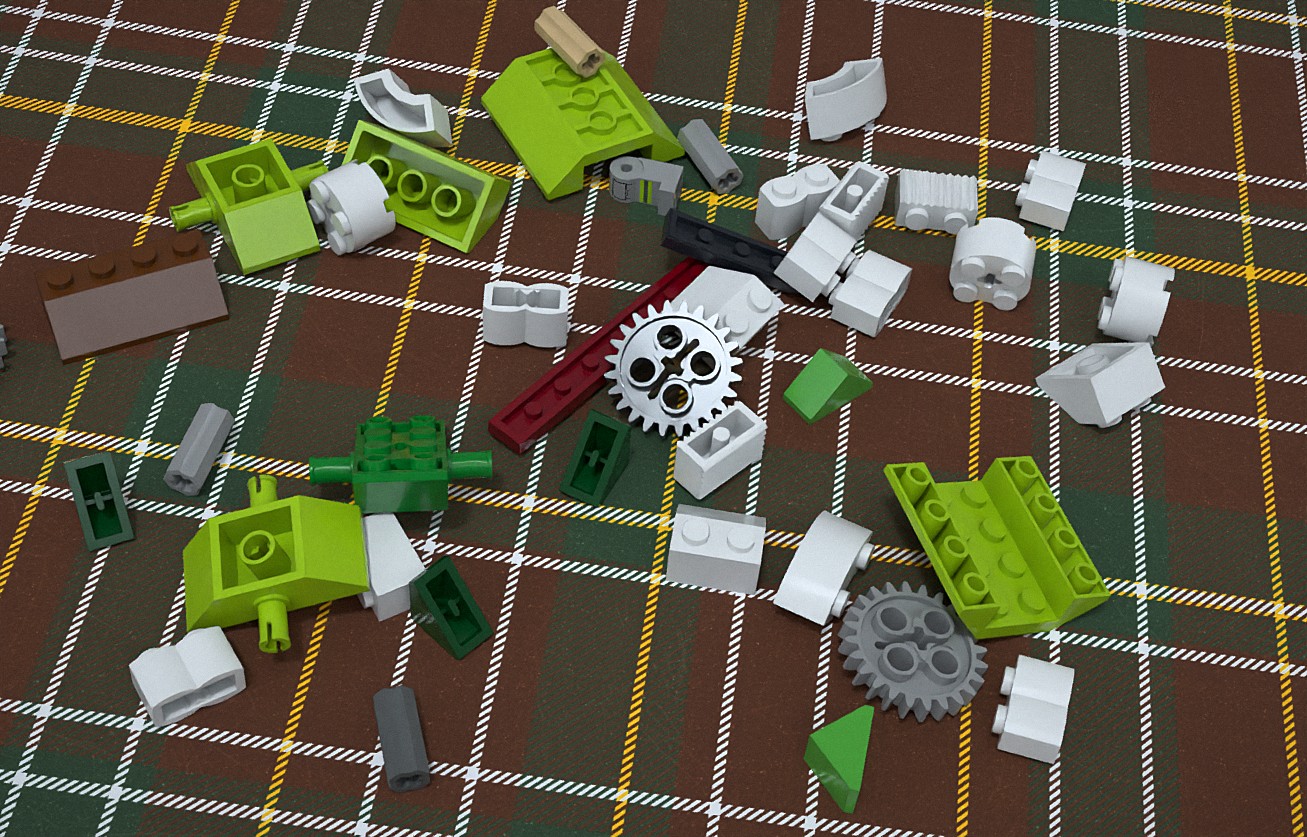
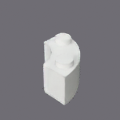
M882 58L845 62L842 69L834 75L821 80L807 82L805 104L811 140H837L842 137V133L858 128L880 116V112L887 102Z
M390 69L354 78L355 87L362 104L386 128L432 148L453 145L448 110L430 94H411L408 85Z
M825 510L821 512L809 528L795 553L773 603L823 626L832 620L833 616L840 618L850 597V592L845 591L848 584L857 573L858 568L862 570L867 568L873 555L875 545L869 543L873 531Z

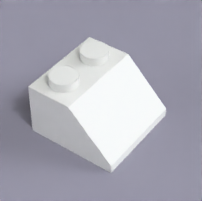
M708 266L670 303L672 310L678 311L682 301H687L690 314H693L700 305L704 306L705 321L717 314L720 321L716 330L718 331L729 326L732 332L725 343L738 342L740 349L730 355V357H734L784 305L755 275ZM675 332L682 339L683 336L680 333ZM695 340L689 347L694 350L699 346L700 342ZM706 357L702 358L713 370L715 369L716 363L714 360Z
M1149 342L1093 343L1035 378L1037 385L1079 424H1097L1099 428L1119 423L1122 420L1121 415L1130 409L1141 408L1151 402L1150 397L1165 388Z
M679 504L675 515L669 549L666 581L755 595L761 565L766 518Z

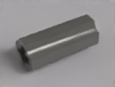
M402 685L395 688H383L373 696V706L389 790L398 793L420 790L430 783V771L414 691Z

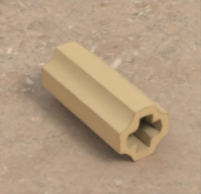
M551 6L544 9L540 17L535 20L534 28L536 33L577 74H581L584 78L591 76L604 63L605 52L562 10Z

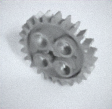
M906 581L902 583L898 591L890 582L885 583L881 592L872 586L866 596L859 595L853 606H850L842 620L844 624L838 632V636L844 639L838 648V652L849 655L843 664V669L857 670L858 672L852 684L862 685L866 683L869 689L865 698L869 700L877 695L882 697L881 709L883 711H886L892 704L897 705L899 717L904 719L909 710H914L919 722H923L929 712L937 721H940L946 712L955 716L962 706L967 707L985 680L982 678V675L988 668V665L981 661L987 653V648L975 645L979 639H976L968 631L961 618H958L955 614L956 610L953 604L948 607L942 604L943 593L939 592L932 599L927 596L925 585H921L917 593L911 591Z

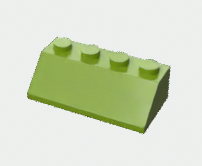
M358 120L342 163L344 165L358 159L357 165L365 162L375 171L389 196V199L383 201L386 212L389 213L394 210L397 223L465 253H470L498 219L512 183L509 180L383 126Z

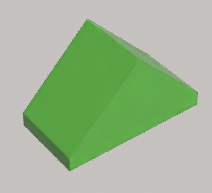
M820 348L783 393V400L809 425H812L871 389L873 382L847 357Z
M868 705L856 709L811 734L804 755L805 762L841 810L853 814L860 792L874 707Z

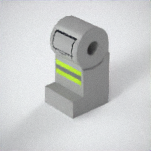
M623 156L616 158L610 164L609 193L611 197L619 202L630 203L636 201L658 206V215L665 216L670 208L676 210L682 193L684 166L640 157Z

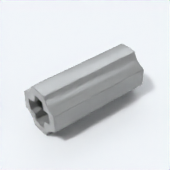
M703 119L691 120L689 124L680 129L677 136L678 141L717 194L729 193L734 187L740 185L744 174Z
M214 403L200 405L163 478L170 489L177 490L185 496L199 494L235 422V419L228 410L222 409Z

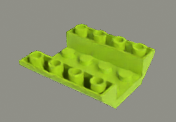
M552 48L515 58L481 97V104L547 200L583 189L584 166L636 149L641 152L645 159L660 162L684 156L685 149L617 59L604 51V63L600 65L595 74L586 78L581 74H577Z
M1031 456L996 458L983 478L978 481L935 483L924 462L887 464L883 471L958 616L976 639L1048 632L1110 598L1109 590Z

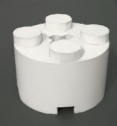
M358 159L313 179L309 184L312 200L308 201L306 205L310 217L314 223L322 224L328 234V242L337 255L345 252L351 253L391 233L395 229L394 210L387 213L383 201L389 199L383 183L368 164L364 162L357 165Z
M1002 218L979 219V225L968 228V224L964 225L957 233L949 275L950 283L954 288V297L962 302L979 300L993 303L1000 310L1014 309L1017 306V301L1024 298L1030 289L1036 253V241L1033 236L1030 240L1024 234V227L1016 222Z
M1125 256L1123 260L1115 258L1108 280L1110 282L1109 290H1112L1111 298L1103 296L1097 316L1099 320L1097 328L1103 329L1104 335L1135 343L1149 342L1152 347L1154 344L1153 336L1157 337L1171 293L1164 290L1167 281H1173L1175 269Z

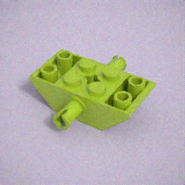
M272 138L186 164L187 171L202 198L169 207L171 220L174 227H176V231L180 232L183 229L209 221L216 224L243 275L320 251V244L302 192L310 190L309 184L313 179L329 172L323 160L290 170Z
M259 475L261 487H258L255 476L249 479L247 483L250 508L209 518L183 550L187 633L195 629H206L215 626L225 628L258 619L260 650L267 653H278L277 641H280L282 651L287 650L291 646L288 629V611L370 591L362 510L358 505L301 495L278 500L277 479L271 475Z

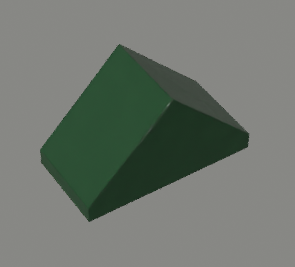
M590 409L559 491L599 508L628 465L632 426L594 409Z
M110 450L63 462L88 550L91 551L134 539Z
M444 555L409 581L411 619L454 659L460 660L494 633L449 555Z

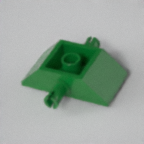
M432 415L412 416L409 418V421L392 422L391 418L384 416L367 418L365 423H357L355 451L350 452V456L309 457L310 486H315V484L351 483L355 505L361 508L362 513L448 510V484H452V479H492L491 450L451 452V448H446L445 420H436V417Z

